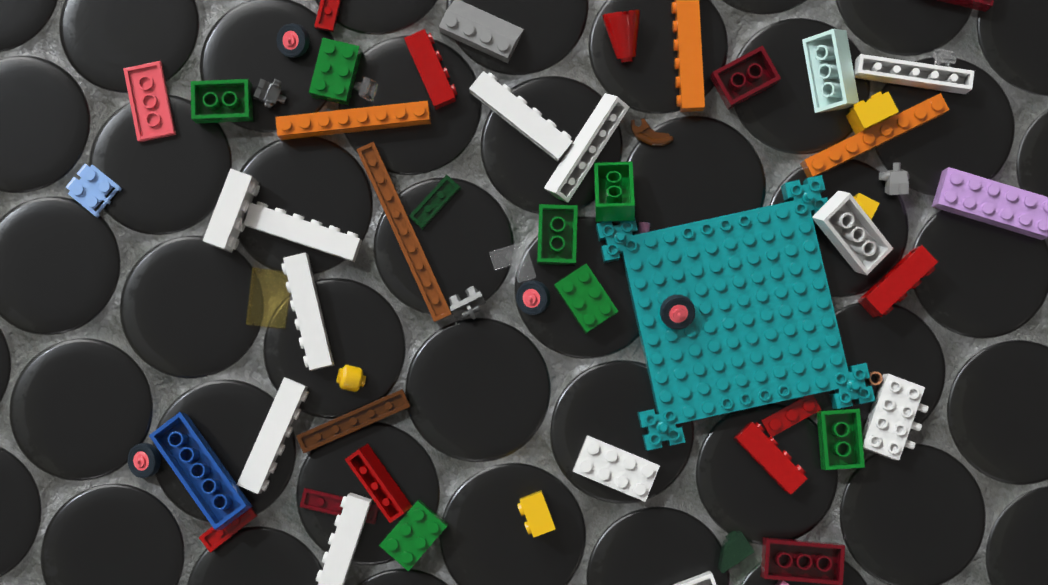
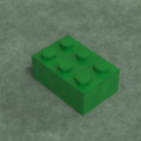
M322 38L309 90L313 98L349 106L362 54L360 46Z
M248 79L191 81V119L196 124L253 121L252 83Z
M633 162L594 163L596 222L635 221Z
M539 204L537 264L576 265L578 205Z
M587 263L554 284L555 289L585 334L618 313L617 308Z
M860 409L817 411L821 469L865 468Z
M418 500L379 546L409 571L448 524L421 500Z

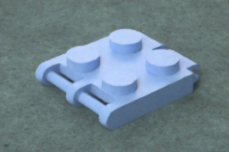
M84 164L77 172V175L81 177L80 180L73 177L66 188L70 190L68 194L98 218L102 209L111 203L112 197L117 191H121L122 188L94 165L89 167L87 164ZM113 187H115L111 194L106 198L108 193L113 189ZM102 201H104V202L101 204V206L95 211V209L98 207V205H99Z

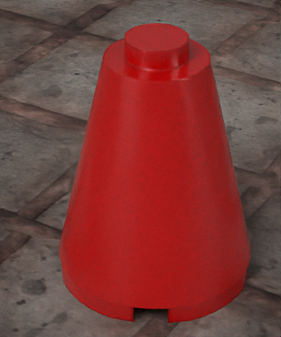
M640 10L602 15L616 58L621 59V63L632 61V57H636Z

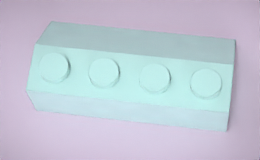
M831 29L803 39L815 113L841 110L858 103L859 98L847 31Z

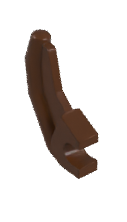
M644 118L641 119V126L639 127L635 125L634 120L630 121L631 130L635 138L650 146H665L673 142V137L670 134L655 132Z

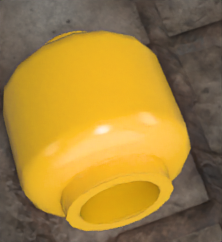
M345 365L339 369L336 383L343 390L357 392L360 387H364L366 376L363 375V370L360 367Z

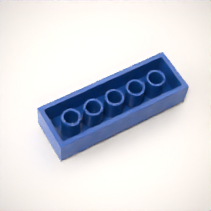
M179 412L149 435L214 530L224 529L253 507L188 414Z

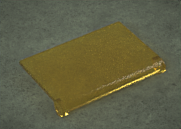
M252 268L246 325L285 329L289 293L286 287L288 277L287 274L284 275L283 271Z

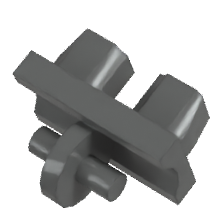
M472 286L465 290L468 297L463 300L460 299L458 294L449 297L451 305L449 307L455 318L461 315L463 318L471 315L474 320L476 319L474 313L480 311L479 306L486 303L481 292H478Z

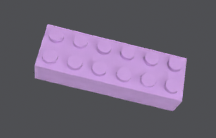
M950 167L942 171L932 207L1040 240L1048 238V197Z

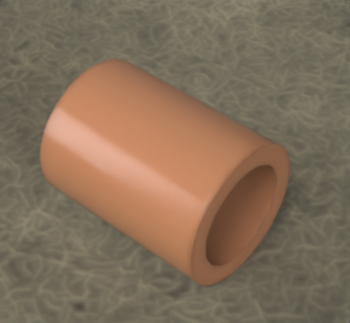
M869 372L870 378L865 379L868 385L873 386L879 385L883 377L879 372ZM873 374L877 378L875 383H873L871 380V376Z

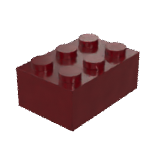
M762 45L713 71L710 79L726 108L729 110L778 84L781 77Z

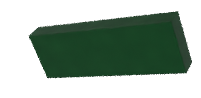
M446 175L408 217L423 230L461 187Z

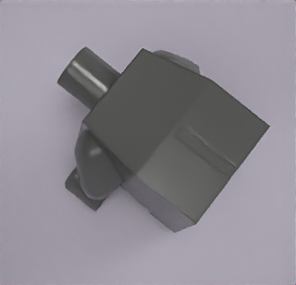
M260 79L253 99L263 102L264 106L268 108L273 107L276 101L284 104L286 96L280 94L281 81L274 79L273 83H269L266 80Z

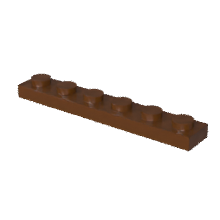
M401 389L303 432L296 437L304 454L411 406L404 390Z

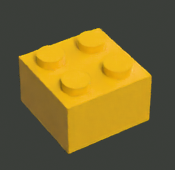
M880 91L872 95L866 102L862 100L854 104V107L849 109L850 112L846 117L856 135L895 116L899 111L889 92L882 94Z
M542 490L520 498V503L517 506L521 516H526L527 521L524 522L528 535L532 534L534 538L556 529Z

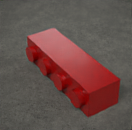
M423 29L405 37V43L435 110L455 102L457 91L454 85H450L447 78H450L446 67L442 68L440 64L442 58L439 51H434L432 44H435L431 33L427 34L426 30Z
M749 422L734 439L787 494L791 495L808 479L804 475L806 473L800 465L797 464L795 466L790 461L792 457L785 450L782 452L777 447L779 444L773 437L770 436L768 438L763 433L765 429L758 422L755 424L754 422Z
M368 443L345 459L389 523L396 520L412 507Z

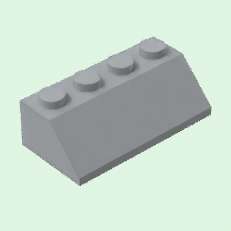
M454 0L439 25L440 33L506 63L509 62L524 29L461 0Z

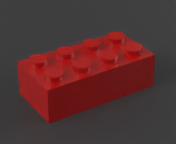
M923 245L918 246L904 256L857 301L872 317L886 316L894 309L893 304L905 299L908 295L907 291L915 289L922 282L921 278L929 276L936 269L934 266L938 261Z

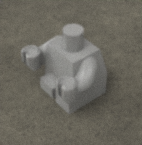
M893 163V170H887V172L883 173L879 172V180L885 181V193L889 195L909 194L908 180L910 175L908 171L901 169V163Z

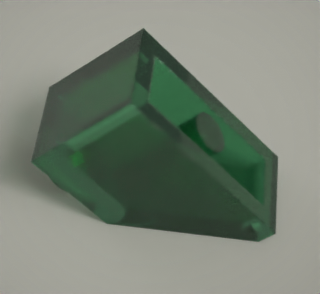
M734 530L725 536L727 539L723 541L718 570L722 574L755 552L741 531L736 532Z

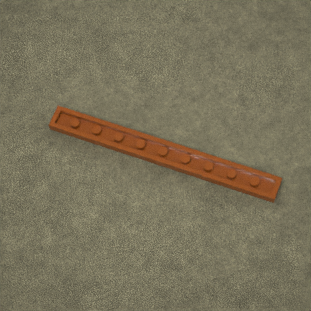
M371 142L356 149L433 321L437 322L452 315L375 143Z

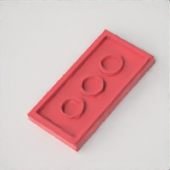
M156 61L123 68L137 141L140 143L176 135L162 62Z

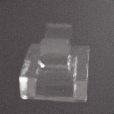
M934 49V65L939 66L941 63H945V67H950V63L955 64L957 56L953 51Z
M364 77L362 83L355 82L353 89L358 90V95L366 101L373 102L378 83L371 78Z

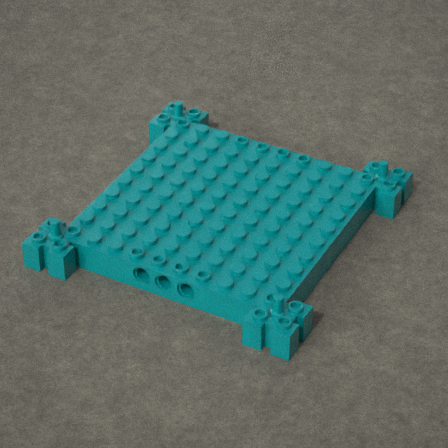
M822 175L806 178L803 181V185L800 184V180L784 183L781 186L784 201H790L636 235H633L638 231L636 221H618L619 225L614 226L612 221L596 224L599 241L605 240L606 244L601 246L603 262L617 261L620 259L619 254L622 255L657 414H655L654 409L637 412L640 427H646L648 434L642 435L645 450L662 448V441L666 440L669 446L685 443L682 427L676 428L675 424L826 391H835V393L829 394L833 409L853 406L852 400L855 401V404L875 401L872 386H866L865 379L870 378L867 363L847 367L812 219L828 201L827 197L821 198V193L825 190ZM672 295L688 297L695 307L694 320L689 326L680 330L667 327L660 316V307L663 301Z

